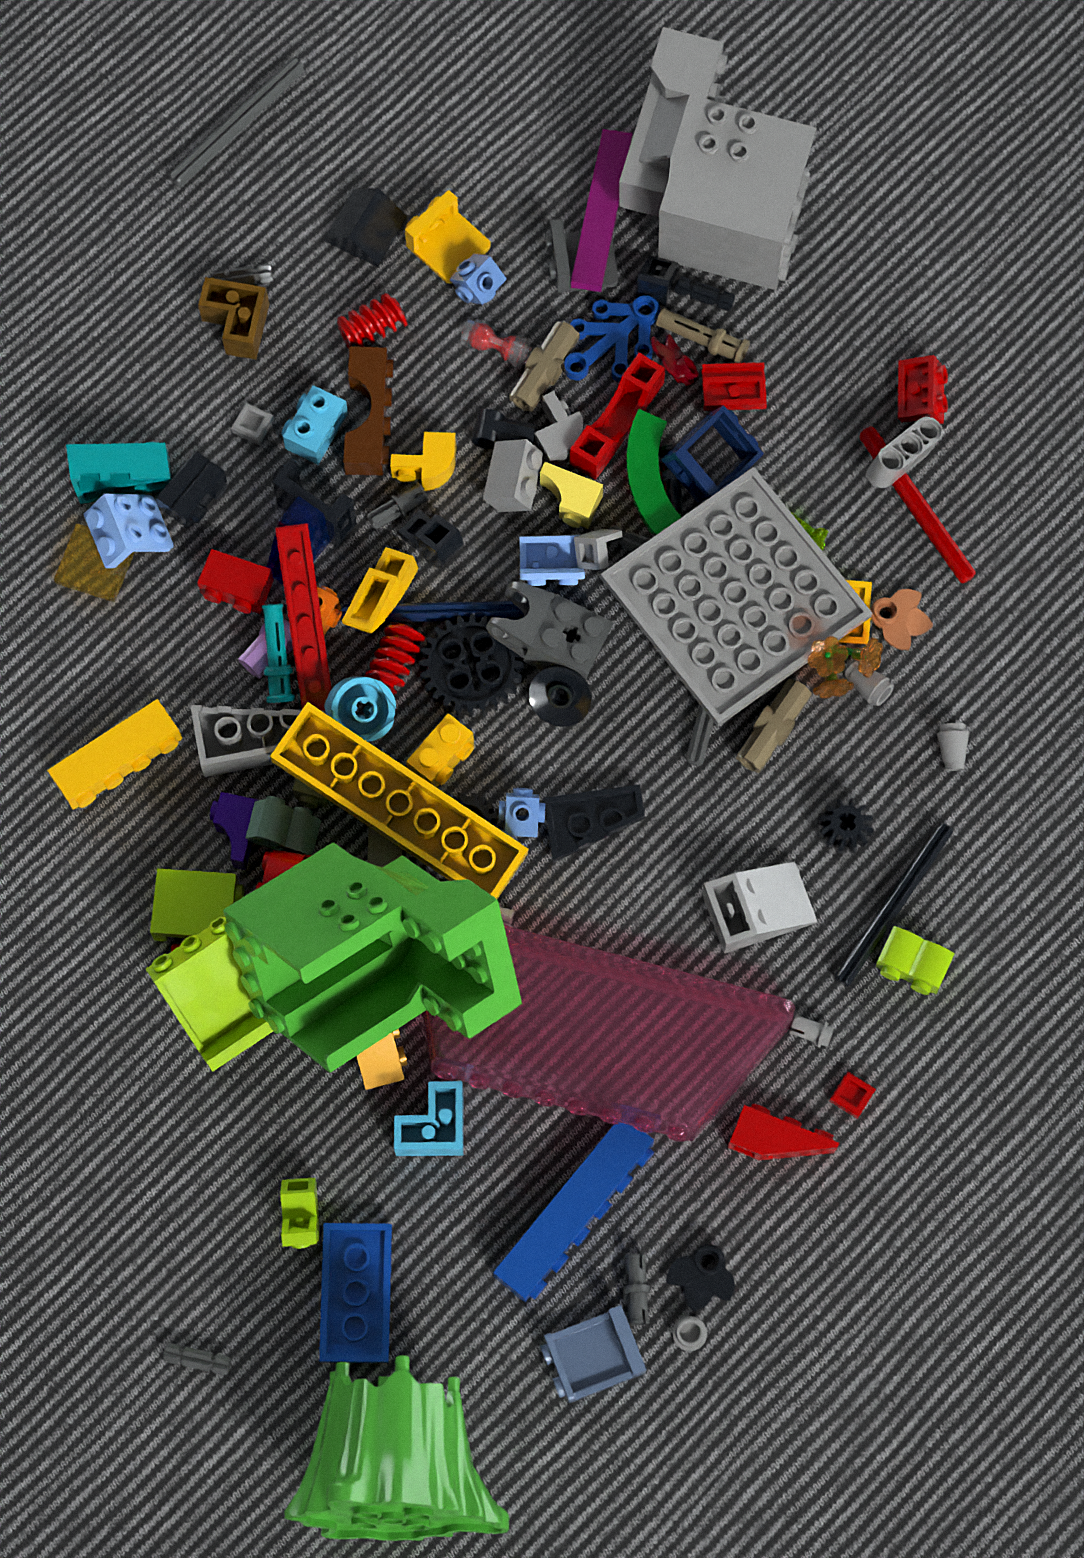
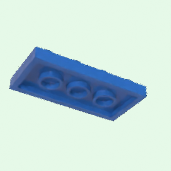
M323 1224L320 1363H389L392 1224Z

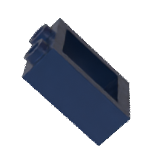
M725 406L711 411L661 460L700 505L743 475L764 453L758 447L757 440L748 434L738 423L737 416ZM711 426L717 430L740 458L716 483L712 481L687 451Z

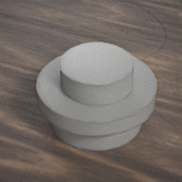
M683 1317L677 1321L673 1328V1340L684 1351H696L706 1341L707 1329L704 1323L696 1317Z

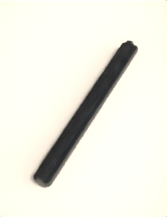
M939 822L836 972L835 979L846 987L851 985L951 837L953 829L943 822Z

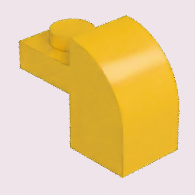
M424 432L423 455L391 454L390 467L392 478H397L402 482H413L416 479H421L423 491L433 490L445 484L455 469L456 434Z

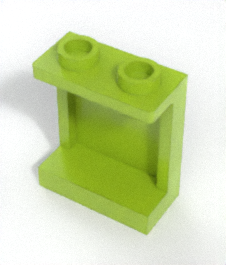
M157 868L150 934L154 941H167L168 937L188 938L189 936L199 934L207 929L213 920L225 916L223 909L244 897V885L239 884L237 875L232 873Z

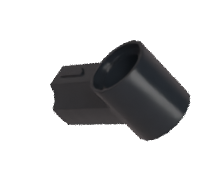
M481 409L477 415L471 441L474 445L488 450H493L497 441L527 439L534 445L537 425L507 419L502 413L492 409Z

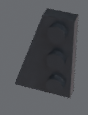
M640 784L543 798L552 863L645 819Z

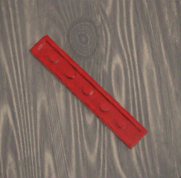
M308 523L275 527L301 706L303 709L306 703L309 702L325 712L324 703L332 686Z

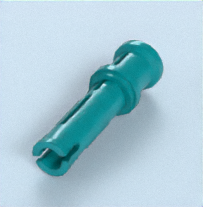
M283 604L262 605L268 666L264 670V675L268 677L269 696L266 697L267 703L295 700V695L291 693L290 674L293 673V668L290 664H287Z

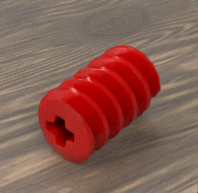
M386 293L381 295V303L376 299H372L370 301V309L363 304L359 306V314L354 310L348 312V320L342 315L337 318L340 335L348 349L354 343L358 347H364V338H367L372 344L375 343V332L382 338H385V327L387 326L393 332H396L397 321L404 327L408 326V323L398 301Z
M393 622L392 625H388L385 628L386 636L382 637L379 641L381 648L375 650L374 656L376 659L370 661L369 667L371 670H368L364 677H370L383 682L393 695L397 694L394 686H405V682L399 678V675H410V670L403 666L404 663H415V659L409 655V652H420V648L414 644V641H425V636L414 628L397 622Z

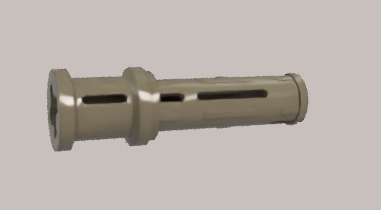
M667 308L661 310L656 321V326L708 348L710 354L714 356L720 354L733 360L734 363H742L749 349V340H739L726 334V330L722 328L715 331L669 311Z

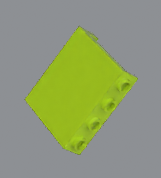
M225 916L213 920L209 927L199 934L186 938L178 948L169 954L160 955L152 962V965L145 969L212 1072L273 1032L268 1022L263 1018H256L249 1008L248 1002L251 999L240 979L243 976L241 967L233 957L235 948L233 941L225 931L224 926L227 924Z

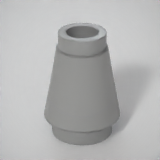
M857 661L853 662L845 672V677L849 679L869 704L881 705L893 690L894 686L889 682L890 679Z
M941 724L937 737L943 763L945 764V771L964 770L969 738L966 724Z

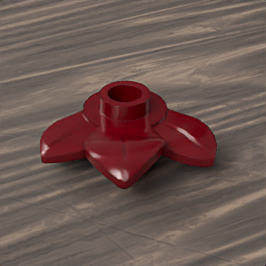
M670 334L666 336L665 345L653 336L651 338L653 351L662 359L665 369L679 384L683 383L686 386L693 384L694 379L698 377V370L693 361L683 354Z

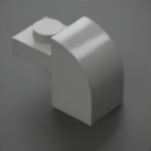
M552 391L542 396L543 411L551 425L535 432V446L543 452L542 459L544 462L559 467L570 461V449L583 432V419L580 411L571 415L565 400H559L555 392Z

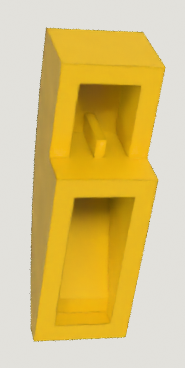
M385 547L375 568L369 567L342 619V623L372 634L396 607L419 568L414 556Z

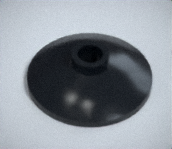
M550 666L541 670L533 678L529 687V701L534 712L542 720L554 726L567 727L579 723L586 717L592 705V692L585 678L577 671L565 666ZM558 688L567 691L568 695H562Z

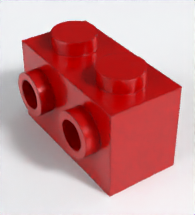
M211 549L197 583L200 593L210 602L219 604L223 601L232 604L233 608L242 613L250 614L253 611L260 614L274 578L270 568Z

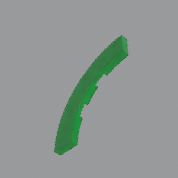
M638 409L628 438L626 455L627 478L630 493L640 518L650 533L656 536L679 520L681 516L669 501L659 472V446L667 426V421Z

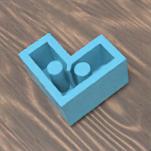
M462 1081L428 1082V1115H394V1151L396 1156L464 1155Z

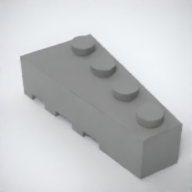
M190 705L200 766L204 776L209 777L274 764L270 755L302 710L282 709L281 711L252 707L251 709H232L230 706L209 708L202 707V705Z

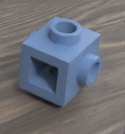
M473 254L469 259L461 262L456 269L457 272L450 278L457 288L455 292L461 300L466 303L471 302L481 305L489 302L495 296L496 290L507 279L490 256Z
M513 788V793H506V801H499L498 820L504 821V833L508 836L537 837L538 822L544 823L545 803H539V794H533V789ZM520 808L527 809V813L524 815H518L516 811Z

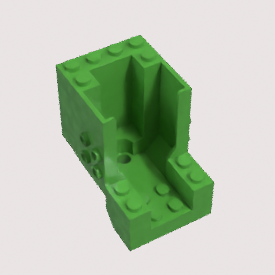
M333 842L223 909L227 922L224 926L225 931L233 941L235 948L233 957L241 967L243 976L240 979L251 999L248 1002L250 1010L256 1018H263L268 1022L276 1034H283L329 1073L426 1010L431 1015H437L444 1020L452 1031H458L470 1039L522 1004L498 899L469 879L440 882L403 855L381 868L352 856Z

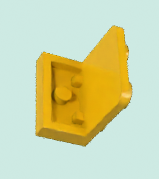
M450 190L441 197H435L428 205L427 210L420 216H414L405 228L406 247L449 284L452 283L450 278L457 272L456 269L461 262L469 259L473 254L484 255L491 247L490 240L458 212V198Z

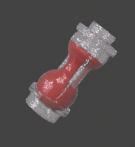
M469 319L464 326L460 342L466 344V348L471 350L473 348L478 351H485L491 348L496 349L503 360L512 363V366L516 368L520 363L526 364L532 349L528 345V338H520L518 336L500 338L495 334L490 325L483 323L480 319H476V321Z

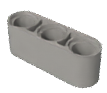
M923 417L882 448L867 468L866 475L869 482L878 488H886L923 460L943 436L941 424L934 418Z

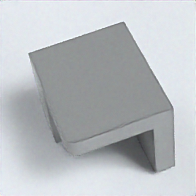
M598 529L574 537L577 567L593 570L608 568L607 542L623 537L622 530Z

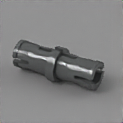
M645 1254L624 1256L626 1286L623 1287V1294L626 1295L629 1326L633 1324L634 1326L649 1324L647 1293H650V1285H647Z

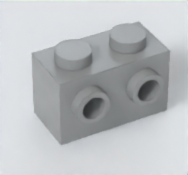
M527 439L495 442L483 500L499 512L531 510L533 498L536 494L539 470L542 466L543 452Z

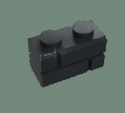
M194 451L156 497L158 507L185 528H189L193 522L199 523L205 517L208 510L207 505L212 499L218 500L226 491L227 478L225 472L202 454Z

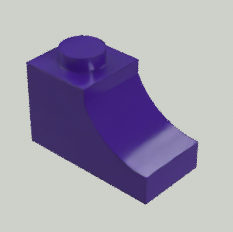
M221 792L218 802L213 801L210 820L213 821L216 832L223 833L231 842L230 860L233 867L246 870L253 842L245 838L254 803L259 800Z

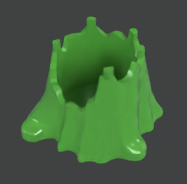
M396 1356L395 1371L390 1377L378 1376L377 1387L368 1379H357L353 1383L350 1382L349 1363H336V1371L330 1372V1385L309 1465L297 1493L285 1509L284 1518L300 1522L304 1526L321 1528V1536L329 1539L365 1538L383 1541H422L426 1537L433 1536L452 1537L455 1532L486 1534L508 1532V1513L492 1498L473 1466L460 1395V1378L448 1377V1391L445 1402L443 1384H419L413 1378L409 1371L410 1357Z

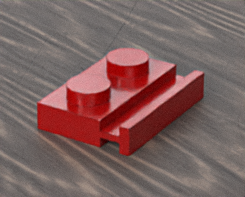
M764 362L702 364L703 411H713L722 406H725L728 410L766 409Z

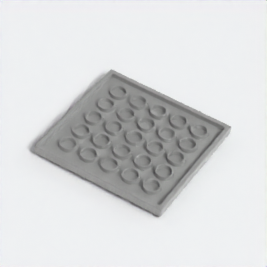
M754 467L601 573L600 579L717 727L823 652L824 648L832 646L872 616L871 610Z

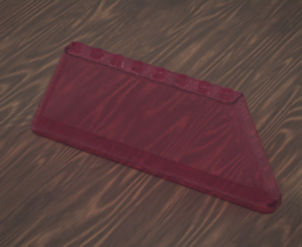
M504 925L522 1004L470 1039L458 1031H452L446 1022L437 1015L433 1016L427 1010L421 1013L430 1071L441 1079L448 1081L458 1079L469 1082L471 1086L478 1089L492 1088L501 1091L508 1097L520 1098L522 1096L533 1099L542 1106L552 1107L556 1105L567 1108L569 1112L576 1115L590 1114L598 1116L601 1120L610 1124L624 1123L632 1125L640 1132L651 1133L654 1131L666 1134L668 1138L674 1141L683 1142L689 1140L693 1142L789 1030L796 1006L791 1001L782 997Z

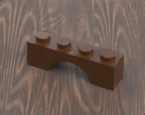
M349 347L348 378L350 389L361 393L367 398L371 404V411L361 426L345 433L343 461L345 475L383 476L384 464L389 465L390 446L385 445V435H391V417L386 416V407H392L393 390L392 388H387L388 378L394 377V359H388L387 347Z

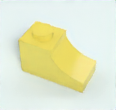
M544 462L540 471V485L549 489L560 503L559 518L563 519L569 526L575 528L582 526L588 529L603 497V484Z

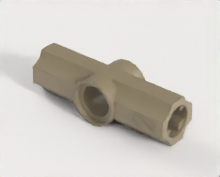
M557 321L541 347H536L530 354L524 368L525 372L509 395L510 400L518 408L533 412L549 385L553 386L561 376L565 359L580 338V333L572 325L564 321Z
M788 679L771 706L767 705L758 717L753 727L754 731L737 754L736 759L750 771L760 773L777 746H782L795 726L796 718L811 698L812 692L801 682Z

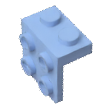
M103 494L84 513L105 568H116L132 552H168L173 548V542L158 505L151 495Z
M579 535L519 536L520 580H527V584L532 586L546 585V580L558 579L559 585H577L578 579H585L584 569L577 567L574 537Z

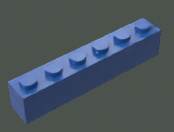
M622 1114L495 1269L493 1277L523 1302H526L530 1297L536 1300L546 1288L547 1283L544 1279L551 1270L558 1273L569 1259V1256L565 1254L573 1243L576 1246H580L591 1231L587 1226L594 1217L598 1220L602 1219L612 1206L608 1200L616 1191L622 1194L633 1180V1177L629 1175L637 1165L643 1168L653 1156L654 1151L651 1147L653 1146L654 1139Z

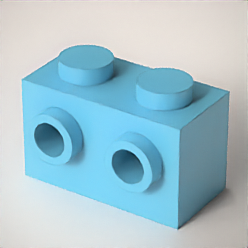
M313 385L308 394L304 393L297 404L298 411L293 420H287L281 435L283 436L286 450L319 465L347 417L348 410L345 400Z

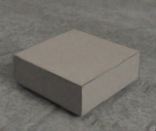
M245 403L231 427L232 433L260 445L274 421V416Z

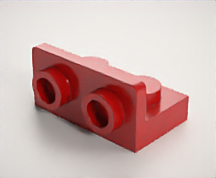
M935 355L898 361V419L902 423L917 421L923 417H931L940 424L944 423V413L948 410V402L944 394V384L948 382V372L946 366L942 365Z

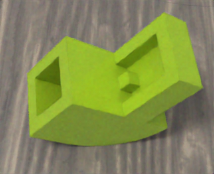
M316 1177L282 1180L280 1192L283 1218L281 1231L282 1247L291 1246L292 1248L302 1249L312 1244H317L319 1242V1213Z

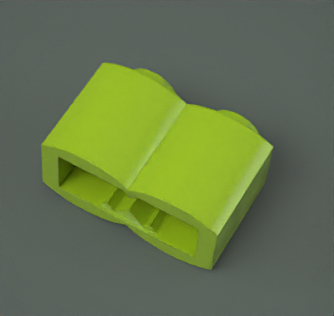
M893 926L876 967L881 970L880 974L890 980L898 981L900 978L911 983L910 987L918 993L929 995L930 992L937 994L955 953L938 944L924 940L907 930Z

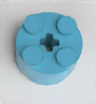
M354 676L341 680L331 689L324 707L325 713L369 742L383 737L391 729L394 722L396 701L391 690L383 682L370 677ZM357 703L366 705L363 708L364 716L355 713L358 709Z

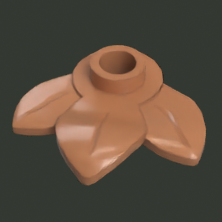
M901 589L891 598H880L872 604L870 609L872 612L871 620L877 627L882 628L885 641L900 650L910 649L911 636L922 635L933 627L929 617L917 608L922 594L912 589ZM887 610L890 612L891 617L883 618L880 612Z

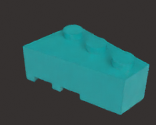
M165 443L66 444L70 480L80 504L96 502L103 494H148L161 492L172 479L170 459Z

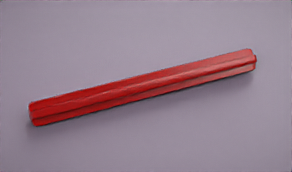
M873 426L864 429L860 433L859 439L873 459H875L881 449L886 446V443ZM905 473L892 486L959 582L966 583L970 581L976 574L974 568L908 474Z

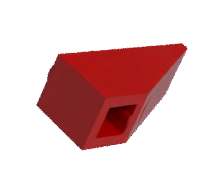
M752 1104L751 1107L744 1105L728 1145L729 1149L754 1159L769 1160L835 1153L839 1142L834 1141V1136L826 1131L815 1129L814 1132L801 1128L802 1123L796 1119L784 1116L781 1120L771 1116L769 1109Z

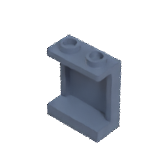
M622 1305L611 1308L607 1313L561 1331L545 1334V1344L540 1345L546 1364L553 1363L558 1374L557 1377L552 1379L559 1398L566 1396L568 1403L643 1375L647 1371Z

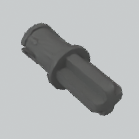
M417 483L398 496H390L388 502L370 511L367 514L368 521L374 529H379L398 517H406L408 511L429 500L428 495L424 493L414 498V495L424 490L422 485Z

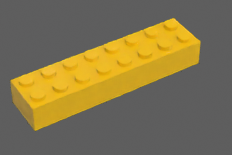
M309 702L306 703L270 755L274 764L449 881L469 879L498 899L528 854L529 849Z

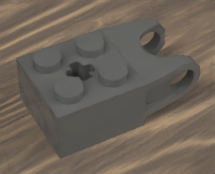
M510 582L506 587L505 594L523 612L524 618L510 620L493 617L486 625L488 633L498 642L523 657L524 662L540 670L550 666H565L577 671L586 680L614 622L552 592L522 582Z

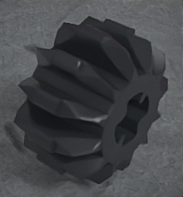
M840 798L835 801V808L826 805L824 808L826 815L820 816L818 823L823 826L819 830V836L829 837L825 844L827 848L832 847L835 843L838 844L837 852L839 854L843 853L845 846L848 847L852 854L856 853L857 844L866 847L868 844L866 837L872 836L874 829L869 826L873 822V816L863 815L867 808L865 804L860 805L856 809L853 798L849 799L847 806L844 805ZM842 821L843 825L846 822L852 824L850 831L849 827H847L846 831L840 828Z

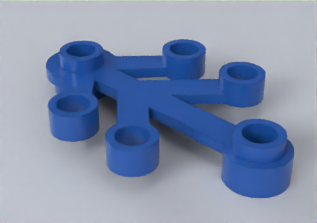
M643 295L636 298L632 304L608 303L606 300L594 302L592 315L598 321H605L610 315L625 316L627 318L621 323L586 322L583 319H574L570 325L584 328L582 332H579V340L584 339L587 335L604 337L584 354L575 352L566 357L564 362L566 376L572 380L585 378L589 372V366L616 344L615 363L611 367V376L615 381L620 382L622 375L617 374L615 370L623 368L626 371L629 367L627 363L628 334L637 326L638 343L634 348V358L640 349H646L649 353L644 356L651 359L653 354V348L650 344L651 325L656 323L661 312L657 300L651 296ZM599 307H603L607 311L601 314L598 313L596 309ZM647 309L651 313L649 315H642L640 311ZM579 366L582 368V371L573 372L571 368Z

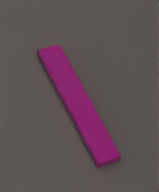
M602 130L571 279V288L602 292L619 208V181L633 139V133Z

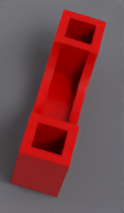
M641 353L637 354L622 375L618 388L604 412L592 425L585 427L571 447L570 465L597 480L630 433L638 409L645 411L664 385L665 367Z

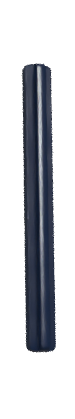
M512 601L398 603L384 622L457 621L459 615L464 621H469L471 614H474L476 621H481L484 616H487V621L493 617L519 620L524 618V614ZM344 604V605H343V607H342V619H343V617H344V615H345L347 609L349 608L350 604Z

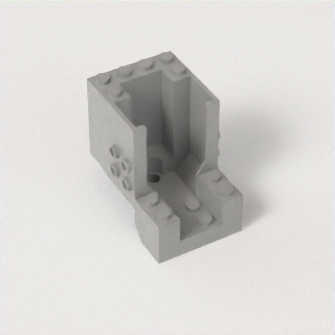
M663 27L651 64L653 74L619 181V207L659 217L658 258L777 290L779 280H786L791 253H794L798 235L794 234V230L809 182L810 173L805 171V167L817 128L724 104V97L720 96L721 84L715 83L717 74L723 75L727 62V56L723 55L724 42Z

